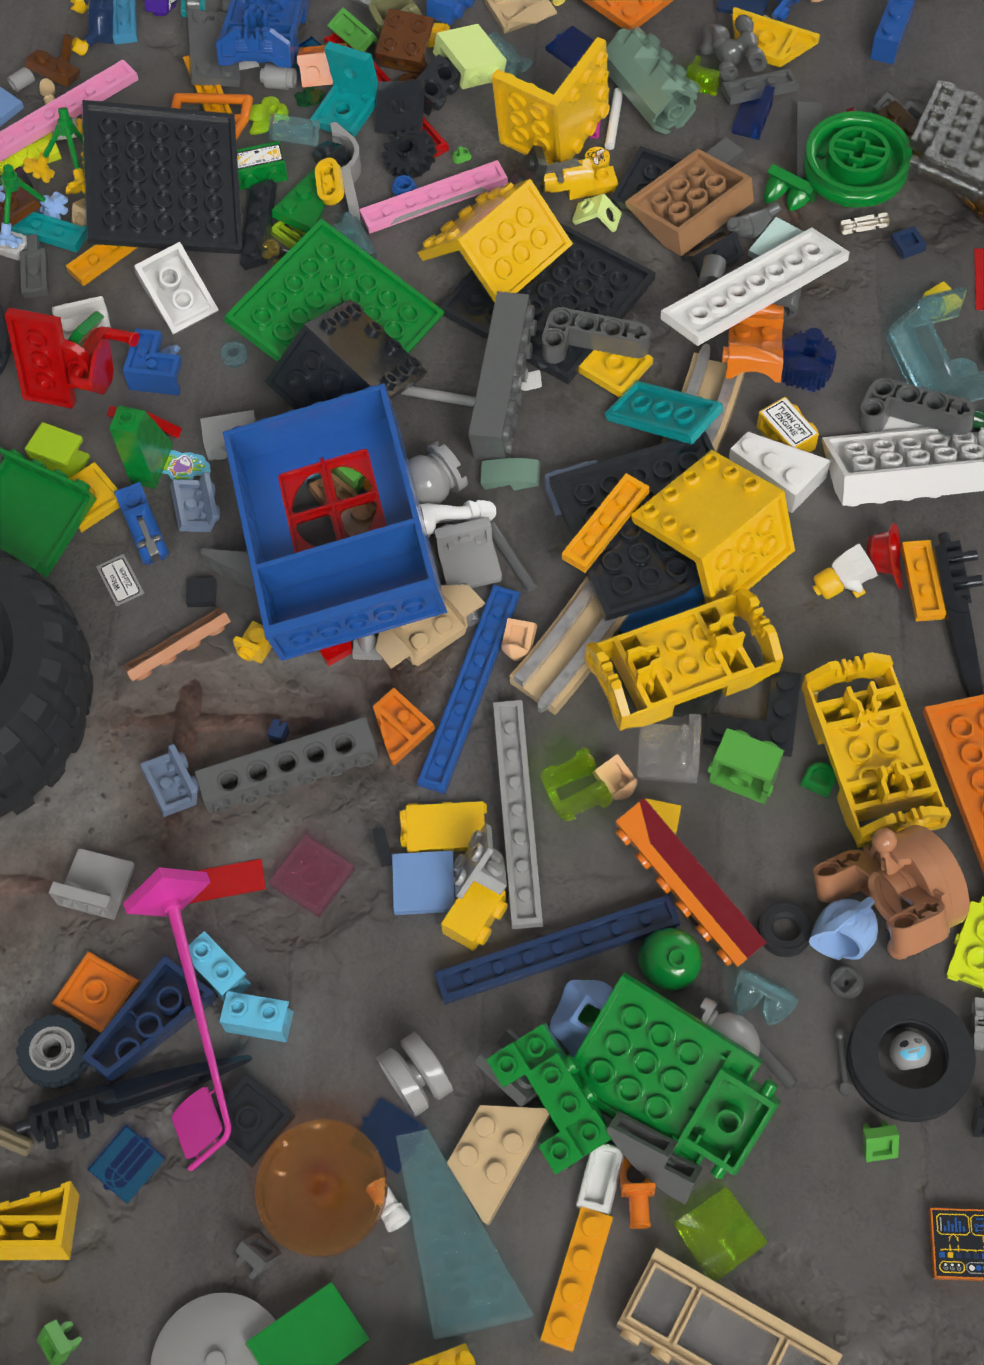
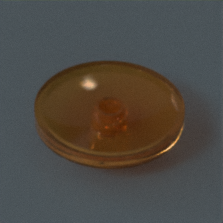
M312 1120L299 1124L282 1134L265 1154L256 1178V1205L266 1230L285 1248L309 1257H331L354 1248L375 1228L386 1204L388 1177L380 1152L361 1131L337 1120Z

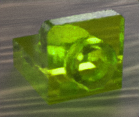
M696 55L693 64L689 63L687 67L686 77L700 86L698 92L716 96L719 90L721 71L700 67L701 56Z

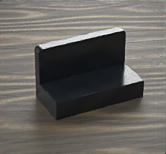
M735 231L719 232L680 257L682 261L692 262L699 278L702 261L706 255H720L725 259L727 266L744 256V252Z

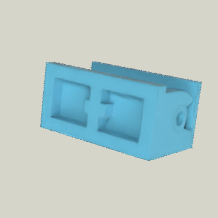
M205 931L188 945L194 971L223 1001H225L227 991L243 993L251 985L245 978L246 973Z
M227 991L219 1022L225 1032L287 1042L294 1012L288 1008L289 1001Z

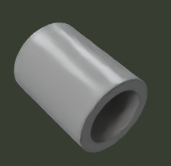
M24 66L7 77V81L17 93L35 82V78L32 72Z

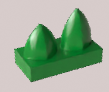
M773 163L767 171L769 179L764 189L765 204L776 201L786 191H789L787 197L789 211L797 210L806 205L807 202L813 204L817 198L818 193L811 187L808 181Z

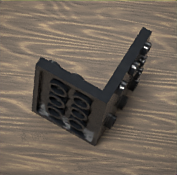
M350 299L305 323L264 382L294 410L311 406L316 402H324L337 398L342 394H351L364 390L369 386L385 384L390 399H393L420 381L428 371L422 367L418 359L410 356L402 348L400 342L392 339L378 322L372 320L359 304Z

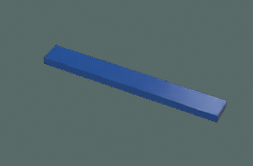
M493 585L417 781L419 787L446 794L500 652L507 619H512L520 599V592Z

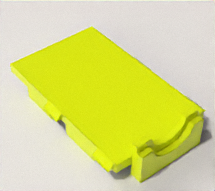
M982 896L979 903L969 902L968 915L964 920L960 934L956 935L954 941L956 947L946 975L948 979L956 982L958 980L983 989L982 992H984V897Z

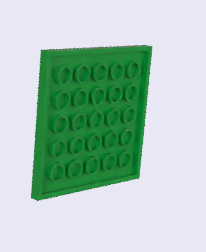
M321 218L225 315L224 322L278 362L305 323L350 299L359 304L372 320L378 322L392 339L400 342L402 348L408 354L416 348L443 318L445 312Z

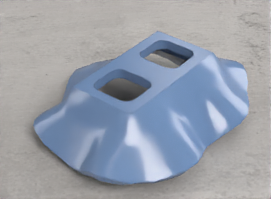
M569 981L552 1016L550 1030L554 1037L567 1048L573 1058L591 1029L578 1020L579 1014L587 1004L601 1011L613 991L612 987L603 981Z

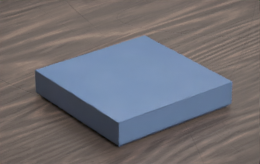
M453 851L392 854L394 915L449 912L455 903Z

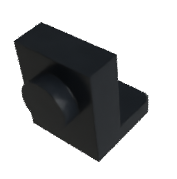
M331 141L321 143L318 146V150L312 153L315 163H319L325 158H333L340 167H343L351 160L345 145Z

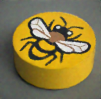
M593 147L585 154V159H590L593 169L608 167L610 164V154L605 148Z

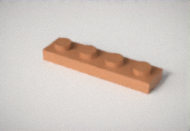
M218 607L125 663L121 668L131 681L136 679L137 681L143 680L151 675L152 669L160 664L164 666L173 662L177 658L176 655L183 650H192L201 644L200 640L208 635L214 636L221 633L226 628L225 625L231 621L226 612Z

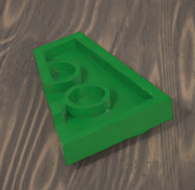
M315 168L272 209L273 218L304 233H307L323 217V210L326 205L317 194Z

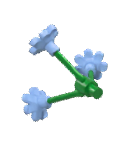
M7 164L3 166L0 178V202L5 200L4 222H1L0 245L6 246L8 243L11 248H18V244H23V238L11 233L12 224L9 223L12 192L22 187L40 200V204L43 205L40 207V212L43 215L60 220L59 214L65 215L68 212V208L64 206L68 202V198L59 192H54L51 197L48 195L42 196L24 183L20 177H17L13 166Z

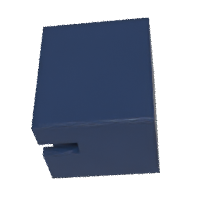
M273 719L267 733L269 741L277 745L285 743L290 732L288 724L283 721L282 725L279 726L280 720Z

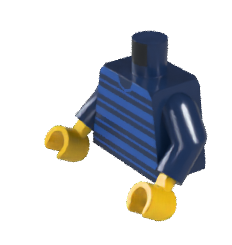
M70 0V2L74 3L70 8L71 10L83 14L87 9L88 34L84 36L85 40L83 41L75 37L71 50L83 56L87 52L89 45L93 46L97 42L112 44L113 0Z

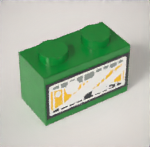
M280 141L237 150L240 190L248 189L251 185L270 179L275 183L288 180Z

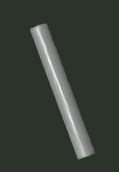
M411 386L401 393L404 396L474 407L476 399L475 396Z

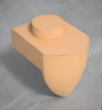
M508 618L501 645L502 651L515 662L524 660L533 648L537 624Z
M618 754L592 772L607 795L614 800L629 798L637 786V778L633 776Z

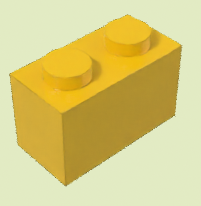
M473 881L463 898H457L442 921L443 934L473 952L479 944L483 946L492 932L490 926L495 918L500 920L508 907L506 891L499 895Z

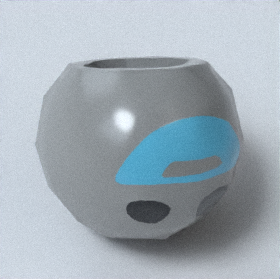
M905 1031L898 1034L892 1040L890 1058L899 1070L919 1068L928 1064L931 1057V1048L927 1039L921 1034L914 1031Z

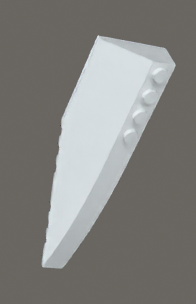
M930 427L822 437L826 459L831 460L829 471L833 487L842 506L854 507L864 503L882 504L893 500L910 501L921 497L938 498L941 495L984 491V427H980L979 432H969L965 435L938 432L937 429Z

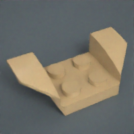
M484 0L485 5L504 34L530 24H537L557 14L550 0Z
M441 585L448 613L379 632L375 650L391 669L406 658H408L412 665L419 666L463 636L468 627L466 617L485 604L484 601L469 585Z

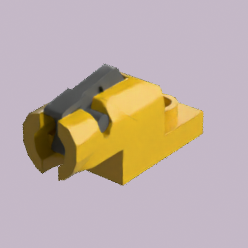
M574 158L547 164L544 178L541 181V185H544L543 192L555 193L567 190L569 200L615 192L618 186L613 166L593 169L589 158L582 160Z

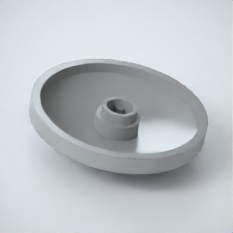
M213 1293L201 1296L181 1307L164 1325L152 1352L151 1365H258L245 1343L276 1320L259 1303L242 1295Z

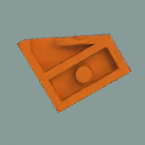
M395 688L373 705L374 714L393 766L435 730L434 724Z

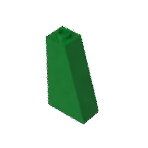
M118 406L109 430L131 484L140 482L144 487L156 489L172 450L173 442L146 411Z

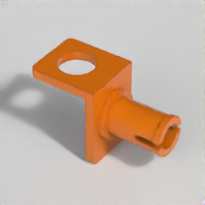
M624 1158L620 1172L621 1198H629L630 1228H650L649 1197H654L656 1183L650 1182L647 1178L642 1183H631L626 1174L633 1165L627 1158Z

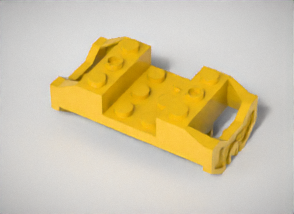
M746 588L736 590L735 594L598 643L593 641L585 644L584 660L589 670L597 677L609 701L613 718L619 730L651 725L672 717L675 705L718 689H722L726 697L748 689L770 675L778 673L783 661L782 650L774 626L769 624V618L766 619V616H763V607L758 608L760 601L757 596ZM734 617H741L748 623L750 632L757 639L764 659L762 666L757 668L753 666L743 647L745 633L744 631L736 632L733 626ZM610 660L613 661L638 710L635 713L630 714L621 681L618 679L617 673L614 674L613 665Z
M873 652L864 654L862 661L859 656H855L853 662L851 660L846 662V659H842L840 664L838 661L828 662L806 674L801 688L818 745H825L840 790L837 800L846 826L852 834L857 848L872 845V835L881 828L891 829L896 833L909 826L920 825L932 831L945 828L951 817L948 807L944 804L894 672L891 656ZM859 678L875 680V682H869L867 690L853 693L851 686L846 687L843 697L817 703L818 693L833 684L848 683ZM882 817L860 828L859 822Z

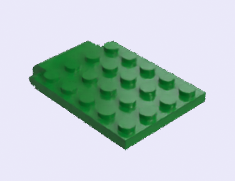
M626 973L619 979L574 1057L580 1068L577 1074L583 1084L589 1083L598 1098L595 1103L599 1109L613 1118L618 1112H621L678 1142L674 1153L699 1166L706 1157L715 1163L711 1174L717 1179H722L726 1172L737 1175L780 1104L779 1098L774 1094L778 1088L774 1081L766 1079L762 1086L753 1080L763 1059Z

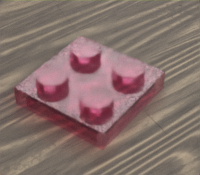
M305 834L271 878L269 884L320 918L355 871L354 865Z

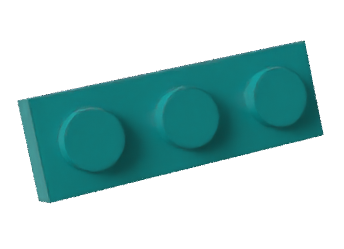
M37 212L31 213L11 227L13 232L26 236L37 234L40 242L76 253L86 239V227Z

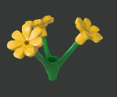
M61 107L58 108V125H56L44 153H41L38 159L26 157L23 161L25 164L23 170L26 173L33 172V177L37 179L41 177L45 183H49L55 174L47 165L50 159L49 154L59 135L66 136L75 169L73 170L75 180L68 183V186L65 188L66 194H77L81 190L85 194L83 169L79 166L72 135L75 134L83 144V136L73 123L72 117H69L68 108Z

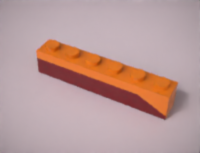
M645 798L615 821V826L618 828L615 834L625 846L631 844L638 852L635 855L638 862L646 870L651 867L658 876L655 879L658 886L666 894L670 891L678 900L675 903L676 907L686 918L691 915L698 923V926L695 927L696 931L706 942L713 941L719 949L715 953L727 967L732 964L736 969L767 943Z

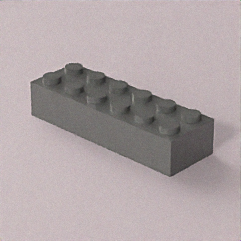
M497 291L468 434L474 459L478 461L508 458V454H513L515 440L512 438L513 430L518 429L519 414H516L517 407L523 404L524 391L521 390L522 382H527L528 366H526V360L532 357L533 345L530 343L531 336L536 335L537 320H534L535 307L530 304L529 294Z

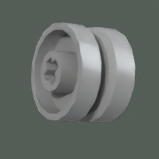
M414 1031L400 1041V1048L407 1061H404L400 1054L392 1048L381 1053L376 1059L398 1096L411 1114L416 1117L429 1108V1100L422 1087H425L429 1094L437 1100H441L451 1093L453 1088L435 1054Z

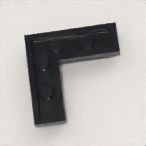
M779 671L771 675L765 721L707 713L703 744L719 746L726 729L729 728L731 730H742L748 733L750 737L762 742H773L780 749L784 750L783 756L791 757L801 673Z

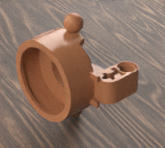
M912 825L896 833L887 828L878 829L872 835V847L868 845L863 846L864 852L861 850H849L821 862L813 868L816 893L819 901L831 903L859 891L875 900L874 905L887 920L886 929L890 932L891 939L888 941L887 951L892 958L897 960L906 959L908 956L915 955L942 942L948 937L950 928L962 923L968 915V888L957 860L947 845L934 832L920 825Z

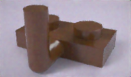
M70 34L63 35L61 55L58 58L51 56L46 51L37 49L25 59V67L65 87L70 86L79 78L80 69L69 63L73 36Z

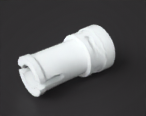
M383 1178L371 1184L367 1188V1192L380 1210V1217L387 1231L392 1232L406 1224L411 1216L405 1210L402 1203H398L387 1185V1181Z

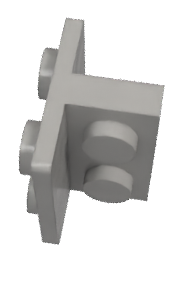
M485 823L480 831L476 830L473 833L468 844L470 847L464 855L460 854L453 865L455 896L460 899L463 898L473 881L499 895L502 894L507 886L504 858L500 852L493 848L492 829L490 825Z

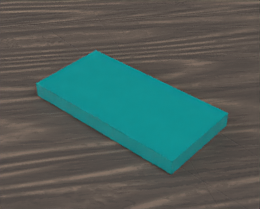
M636 380L605 412L607 421L693 444L724 409L722 402Z

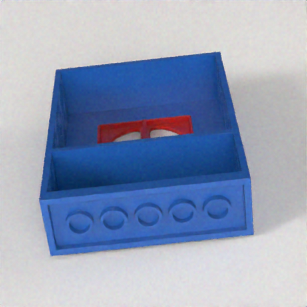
M385 384L369 386L361 391L342 394L331 400L316 402L311 406L289 410L284 414L271 418H262L257 422L236 426L231 430L223 432L265 637L281 661L448 613L397 415ZM336 467L353 469L369 481L372 489L367 493L339 500L336 496L331 472ZM321 474L327 498L326 504L300 513H294L292 511L293 502L300 486L311 475ZM375 503L376 513L369 530L365 533L346 538L341 517L342 512L364 504ZM330 516L337 540L335 542L314 547L306 542L297 532V526L300 523Z

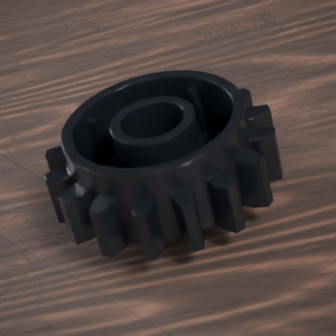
M406 126L403 133L398 129L397 136L390 135L389 139L391 142L384 143L383 145L386 150L382 152L383 163L393 177L396 175L398 177L406 175L412 179L421 177L426 171L430 170V166L436 161L433 156L437 154L436 144L432 136H429L427 130L421 132L419 126H416L413 131H411L409 126Z

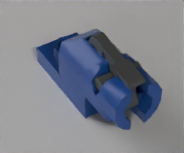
M138 482L114 491L143 564H154L151 557L159 554L161 561L169 557L170 554L141 483Z

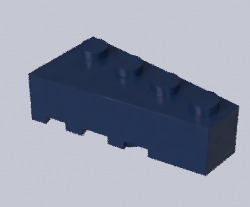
M164 955L82 1056L84 1062L107 1081L113 1083L194 1019L195 1013L183 969ZM197 979L203 1009L205 1010L216 1001L215 992Z

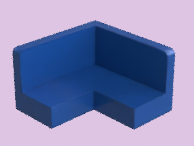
M135 328L134 332L139 333L140 339L135 347L129 348L123 368V374L129 390L180 395L181 388L178 382V375L182 365L181 355L159 353L163 339L161 331Z

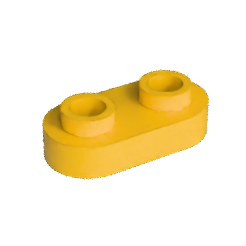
M325 158L315 167V179L319 198L324 204L331 206L342 200L345 191L340 165L333 158Z

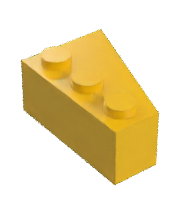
M71 1181L62 1183L61 1187L43 1193L40 1191L30 1193V1197L11 1203L9 1201L0 1203V1260H70L80 1196Z

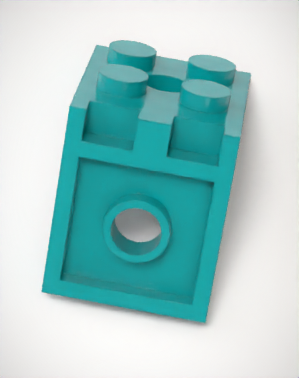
M328 42L324 50L334 85L310 118L311 125L332 132L330 123L337 122L355 138L377 105L378 80L372 55ZM346 110H349V111H348L347 113H345V114H339V113L345 112Z

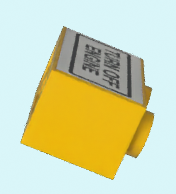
M786 397L759 412L756 428L765 438L808 453L816 449L819 436L817 428L813 423L808 422L801 414L798 406L792 404Z

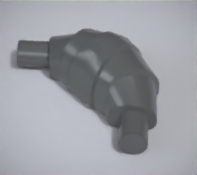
M777 201L768 207L736 218L731 217L727 222V228L730 232L735 231L738 238H757L767 228L768 223L773 218L772 216L782 211V208Z

